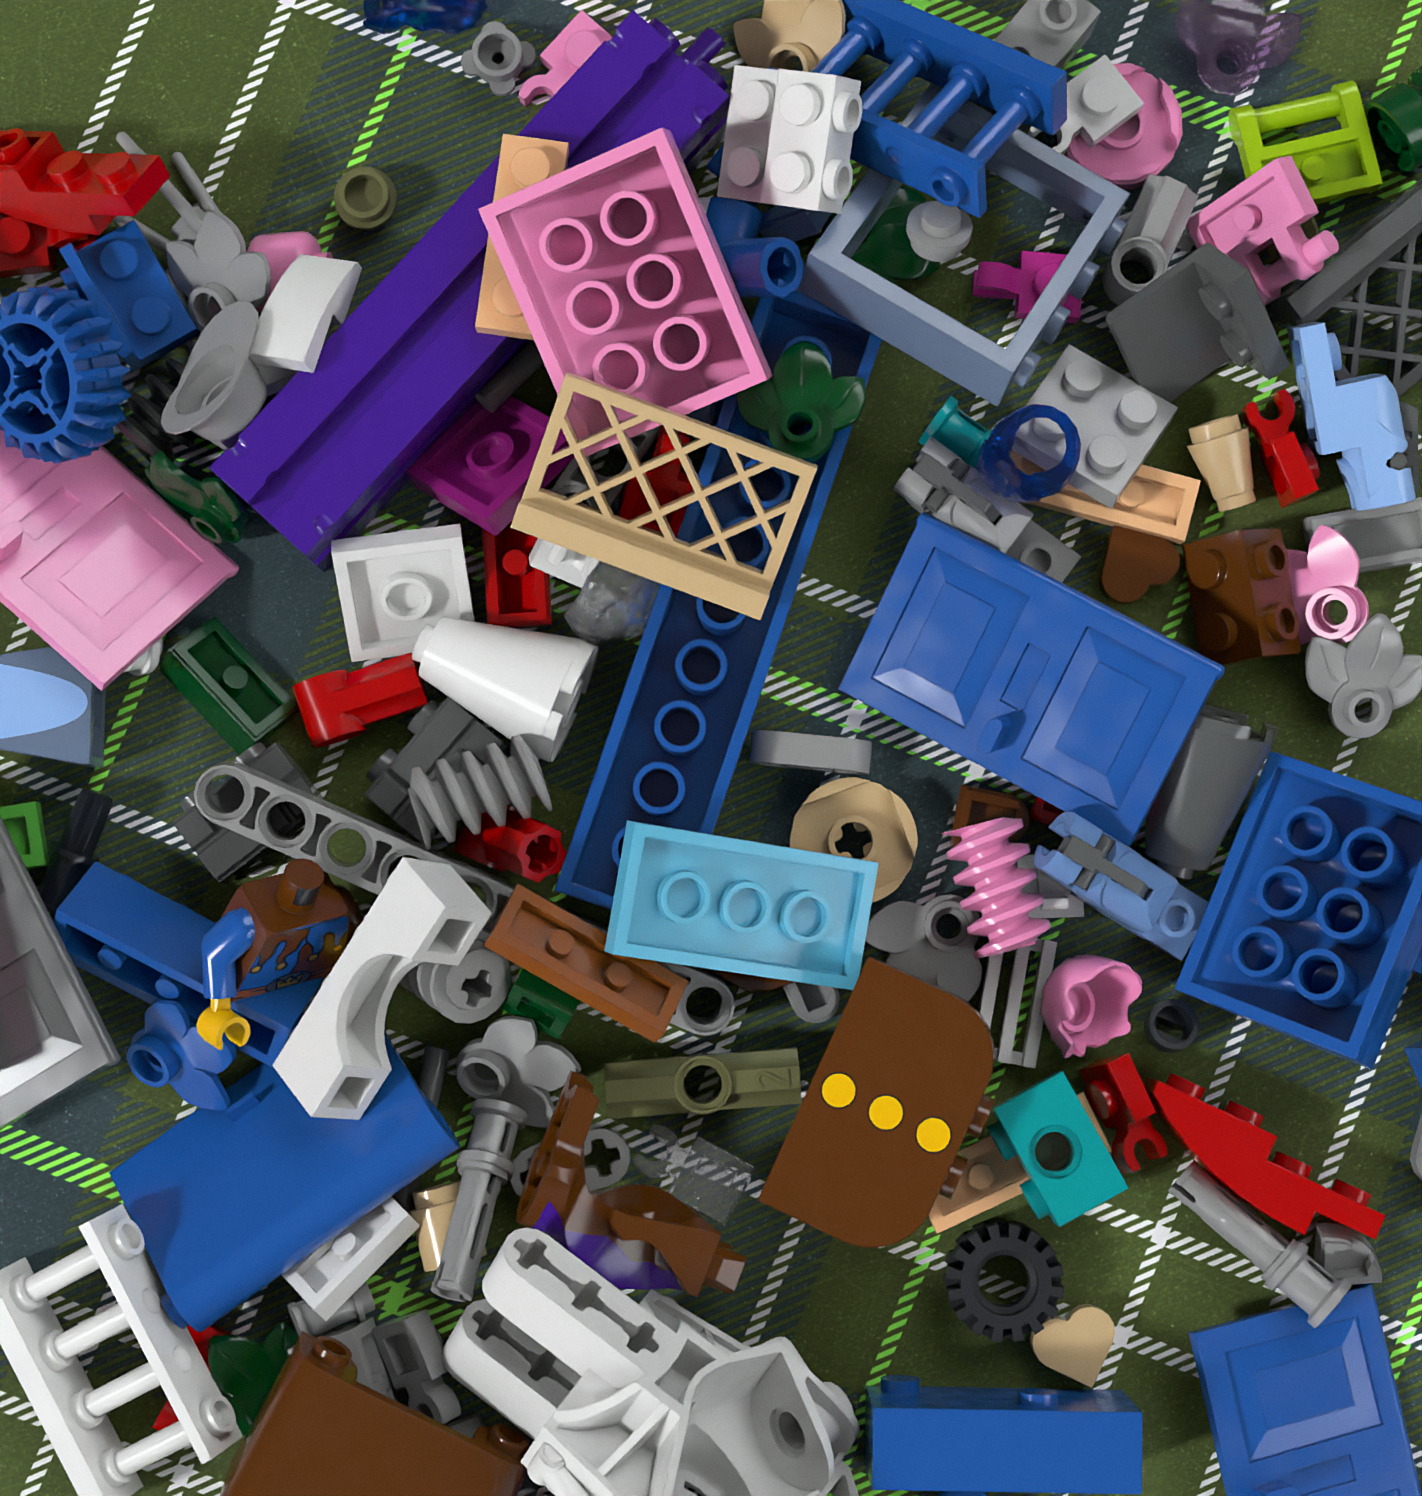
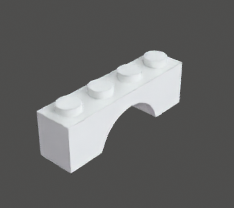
M402 857L273 1063L274 1069L311 1117L360 1120L392 1070L386 1051L384 1030L387 1008L398 983L407 972L423 962L459 966L491 916L492 912L450 864Z

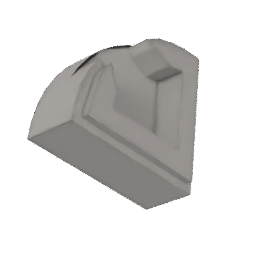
M1317 1223L1314 1261L1337 1280L1345 1278L1352 1285L1382 1283V1272L1374 1249L1364 1236L1343 1225Z

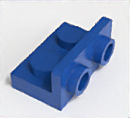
M134 219L80 250H77L71 243L59 249L69 266L59 272L69 291L77 290L80 299L95 301L97 304V317L113 320L109 333L111 339L125 343L118 352V357L120 356L134 371L201 334Z

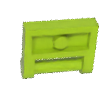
M1353 80L1332 85L1331 92L1258 109H1253L1250 104L1229 109L1230 132L1234 143L1238 147L1246 179L1276 158L1292 156L1315 205L1376 191L1383 184L1360 92ZM1335 116L1341 124L1342 129L1267 147L1263 146L1261 138L1262 133Z

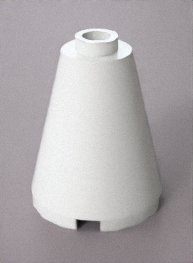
M442 617L436 627L428 624L423 627L415 644L412 660L421 663L419 676L508 739L511 740L512 736L521 735L529 747L534 750L537 759L553 762L576 718L577 713L574 711L581 693H586L596 664L599 647L588 643L585 639Z

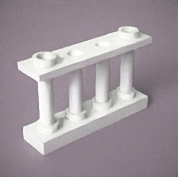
M121 1204L79 1226L88 1244L85 1247L35 1274L26 1257L0 1270V1344L78 1496H131L144 1487L137 1471L191 1444L201 1464H204L243 1437L236 1423V1416L232 1405L222 1396L211 1377V1373L187 1327L180 1329L165 1311L161 1302V1297L167 1293L144 1246V1237L140 1228L130 1219L124 1205ZM100 1268L118 1303L64 1332L46 1297ZM131 1327L148 1362L94 1390L76 1355ZM161 1385L179 1421L124 1448L106 1413Z

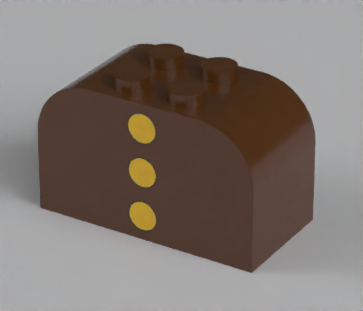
M868 957L758 1201L841 1241L859 1247L888 1246L905 1239L915 1232L928 1217L938 1194L951 1200L968 1161V1158L957 1153L966 1133L979 1138L994 1105L995 1099L985 1095L984 1092L994 1067L995 1047L989 1026L980 1012L968 1001L954 993L878 958Z

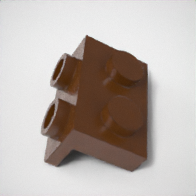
M1241 529L1182 545L1199 654L1225 667L1267 657L1289 656L1300 653L1299 617L1293 604L1288 573L1289 556L1284 546L1280 529Z

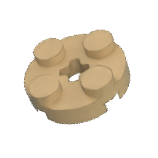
M857 777L830 781L813 791L795 814L789 837V847L852 858L849 852L838 853L836 850L835 841L843 837L841 826L852 823L857 832L867 830L870 834L871 842L863 846L864 857L862 860L879 863L872 902H876L895 891L911 869L918 845L917 829L913 816L904 801L881 784Z

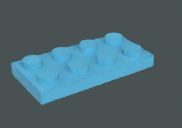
M627 820L604 951L613 955L853 990L860 974L879 863Z

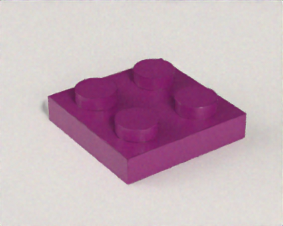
M512 396L494 413L486 410L477 401L406 472L417 489L497 536L514 518L550 417ZM562 429L554 452L569 445ZM574 454L549 464L541 488H545L575 458Z

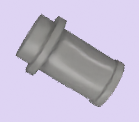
M366 1281L327 1321L318 1315L304 1299L287 1305L299 1337L302 1331L315 1337L353 1319H356L358 1323L366 1321L365 1314L376 1309Z

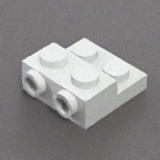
M735 65L717 197L842 214L844 199L850 192L853 180V171L850 164L853 134L857 130L862 118V100L859 95L861 81L831 74Z

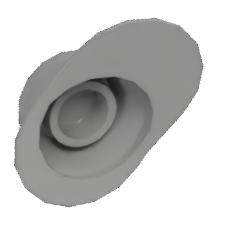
M240 300L227 305L211 319L201 332L191 351L178 386L163 410L161 424L166 433L177 435L191 430L221 449H231L237 444L238 436L259 414L266 400L267 387L260 375L259 369L249 357L259 328L258 311L252 303Z

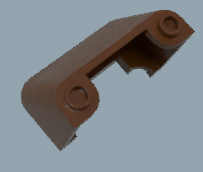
M302 1331L235 1453L220 1496H517L528 1473V1469L520 1461L531 1444L528 1443L526 1437L521 1432L503 1423H495L493 1427H478L472 1438H469L357 1382V1366L352 1361V1352L346 1345L332 1337L318 1336L316 1338Z

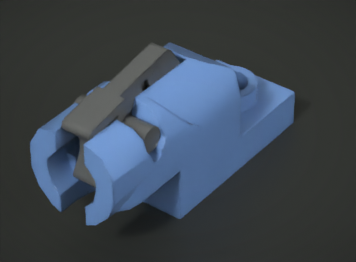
M1066 811L1060 814L1048 828L1064 839L1057 851H1050L1038 845L1034 855L1035 867L1071 890L1070 894L1169 956L1182 961L1195 939L1209 902L1178 884L1174 876L1145 859L1135 850L1111 835L1104 833L1103 830L1076 813Z

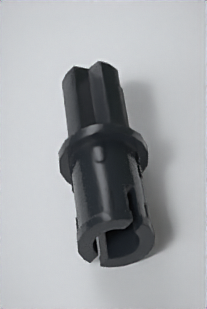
M83 789L77 797L60 842L51 841L49 849L53 853L38 892L50 913L56 915L58 907L94 862H99L100 860L93 853L113 805V800L103 793L92 789Z

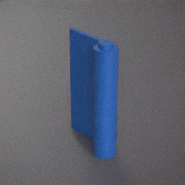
M385 1030L386 1051L392 1070L360 1120L311 1117L273 1067L262 1063L225 1090L231 1102L230 1107L222 1111L204 1108L197 1109L109 1172L132 1221L137 1224L143 1234L144 1246L167 1292L161 1297L162 1305L171 1320L180 1329H185L190 1325L201 1333L461 1147L445 1118L417 1086Z

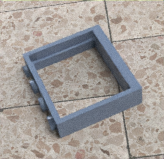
M930 83L901 125L907 128L943 88ZM967 100L932 139L961 152L994 115ZM1016 129L988 160L985 168L1086 227L1006 349L851 259L903 185L902 182L871 168L843 205L842 214L835 216L810 251L804 267L803 278L798 287L800 292L997 407L1013 382L1021 387L1025 383L1027 384L1041 360V356L1033 351L1041 340L1050 345L1053 344L1071 313L1070 310L1063 307L1068 297L1071 295L1078 300L1082 299L1100 268L1092 260L1098 251L1109 256L1128 225L1126 221L1119 218V215L1130 193L1019 129Z

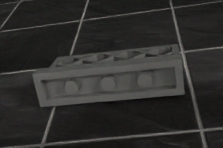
M1422 178L1341 243L1338 252L1324 260L1322 270L1305 281L1296 280L1278 298L1267 304V307L1281 325L1289 323L1290 326L1314 322L1328 309L1351 311L1347 347L1340 346L1341 355L1346 356L1345 366L1342 364L1341 370L1334 371L1335 381L1357 377L1359 357L1389 361L1387 377L1395 387L1398 397L1422 378V355L1403 353L1407 318L1422 320V310L1408 309L1412 274L1422 275V265L1413 264L1416 237L1422 233ZM1402 249L1400 262L1388 261ZM1377 269L1399 272L1395 307L1365 304L1368 277ZM1354 289L1353 302L1340 301ZM1364 313L1394 316L1390 352L1360 348ZM1402 362L1413 363L1410 368L1400 375Z

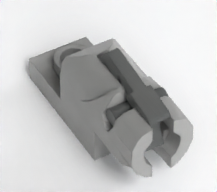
M933 437L920 450V455L916 459L917 464L913 470L908 467L893 488L919 513L925 512L1061 583L1081 558L1079 554L1032 521L1031 518L1034 514L1003 492L992 480L977 469L963 462L958 455Z

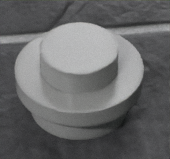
M929 201L916 206L909 213L906 225V232L913 250L920 257L934 262H945L957 257L961 250L968 245L973 229L972 221L965 211L958 209L956 206L949 207L943 205L939 201Z

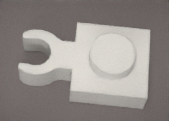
M1103 55L1067 83V120L1055 133L1059 139V144L1052 148L1062 155L1067 151L1071 140L1078 134L1092 148L1140 112L1144 105L1143 101L1106 55ZM1030 127L1028 135L1034 138L1042 131Z

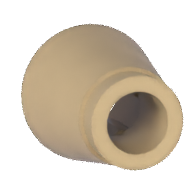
M1238 414L1225 416L1188 428L1192 443L1187 445V448L1213 499L1216 500L1219 512L1255 502L1248 427H1241Z

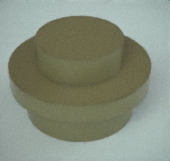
M358 167L350 170L341 177L334 191V204L340 218L347 225L357 230L370 231L384 226L393 217L397 208V192L393 182L384 172L376 168Z

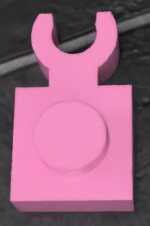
M581 10L540 54L541 63L549 72L546 75L533 76L525 81L519 91L520 102L526 107L539 94H547L553 97L604 41H609L613 37Z

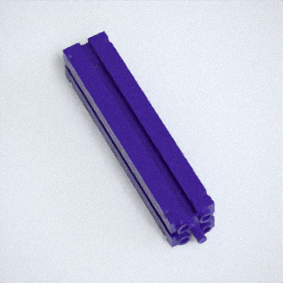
M633 10L616 28L615 36L609 41H604L517 136L568 142L569 156L567 169L659 128H665L671 131L690 176L701 164L703 156L708 151L712 152L725 138L727 117L725 115L729 110V95L725 91L728 89V85L723 77L708 64L725 46V42L713 29L707 27L685 52L678 56L675 52L681 44L672 31L654 18L647 23ZM500 154L323 344L314 373L298 371L238 436L237 444L231 449H226L209 467L235 493L323 572L333 564L331 540L357 537L410 480L406 471L478 401L475 394L530 341L528 339L477 333L475 328L488 240V231L478 209L493 203Z

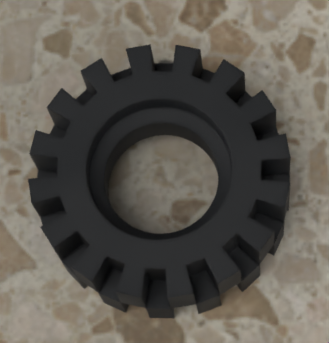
M993 1219L992 1223L984 1224L980 1222L973 1225L971 1232L966 1235L962 1233L955 1240L957 1243L956 1247L952 1252L948 1251L945 1259L947 1268L946 1273L943 1272V1284L946 1287V1296L951 1307L971 1331L979 1336L981 1334L986 1335L992 1341L1002 1342L1003 1338H1011L1013 1342L1025 1340L1024 1334L1031 1331L1036 1335L1044 1329L1042 1323L1048 1317L1053 1319L1058 1312L1056 1307L1058 1298L1063 1299L1065 1287L1061 1284V1276H1064L1062 1264L1056 1258L1057 1253L1040 1234L1018 1221L1014 1223L1008 1222L1005 1219ZM999 1255H1010L1019 1259L1027 1270L1028 1283L1026 1290L1018 1300L1010 1304L1000 1305L992 1303L980 1291L978 1283L980 1271L983 1265L991 1258Z

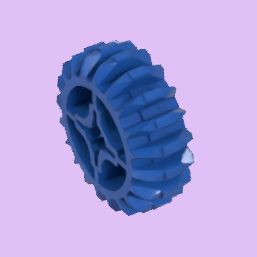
M39 286L28 288L26 291L13 292L1 299L0 430L4 431L6 447L21 449L24 458L60 463L87 457L92 452L98 451L99 446L114 439L113 427L126 420L119 404L132 396L122 386V376L131 369L121 365L118 357V352L125 343L111 339L109 333L113 320L97 317L96 302L80 299L77 290L69 291L65 288L58 289L57 287Z

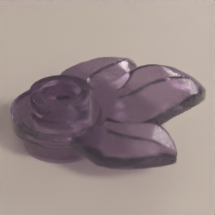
M1181 0L1176 14L1175 26L1180 42L1197 57L1196 68L1201 82L1214 93L1235 95L1249 88L1259 71L1278 67L1289 58L1300 36L1301 16L1288 12L1265 16L1261 0H1212L1211 5L1203 0ZM1221 57L1231 58L1237 65V72L1233 74L1223 73L1217 66V59Z

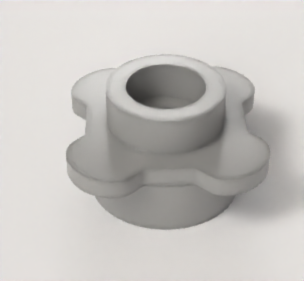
M493 21L483 26L481 33L473 42L472 50H467L463 53L461 66L468 76H479L489 83L493 94L507 96L514 91L515 79L523 68L531 67L534 64L536 54L531 43L527 41L520 42L514 33L506 29L504 24ZM502 54L504 61L496 64L492 61L493 56Z

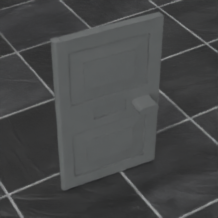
M0 816V1130L103 1068L116 1065L121 1060V1057Z

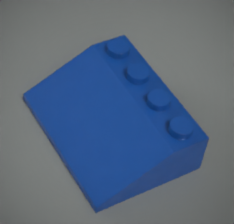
M1270 751L1174 989L1372 1070L1422 946V802Z

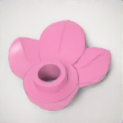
M1321 525L1312 536L1308 553L1286 549L1289 556L1288 573L1293 604L1299 617L1298 634L1300 645L1308 643L1313 636L1329 639L1338 644L1349 642L1369 619L1368 601L1363 592L1357 587L1360 560L1354 547L1336 529ZM1334 600L1343 602L1347 607L1348 615L1342 624L1334 622L1329 616V606Z

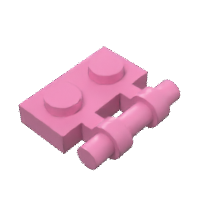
M1292 156L1276 158L1189 218L1186 224V228L1197 249L1208 242L1249 270L1264 306L1278 298L1281 288L1296 278L1305 281L1322 270L1324 260L1339 250L1337 239L1328 230L1322 231L1312 239L1306 238L1300 225L1318 214L1319 211ZM1275 243L1282 258L1269 267L1263 266L1257 253Z

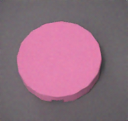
M1120 63L1113 65L1143 101L1144 105L1140 112L1092 148L1078 134L1071 140L1064 156L1123 190H1133L1144 185L1149 174L1158 176L1171 163L1183 134L1182 110L1172 88L1160 77L1157 80L1152 74L1144 72L1145 68L1131 63Z

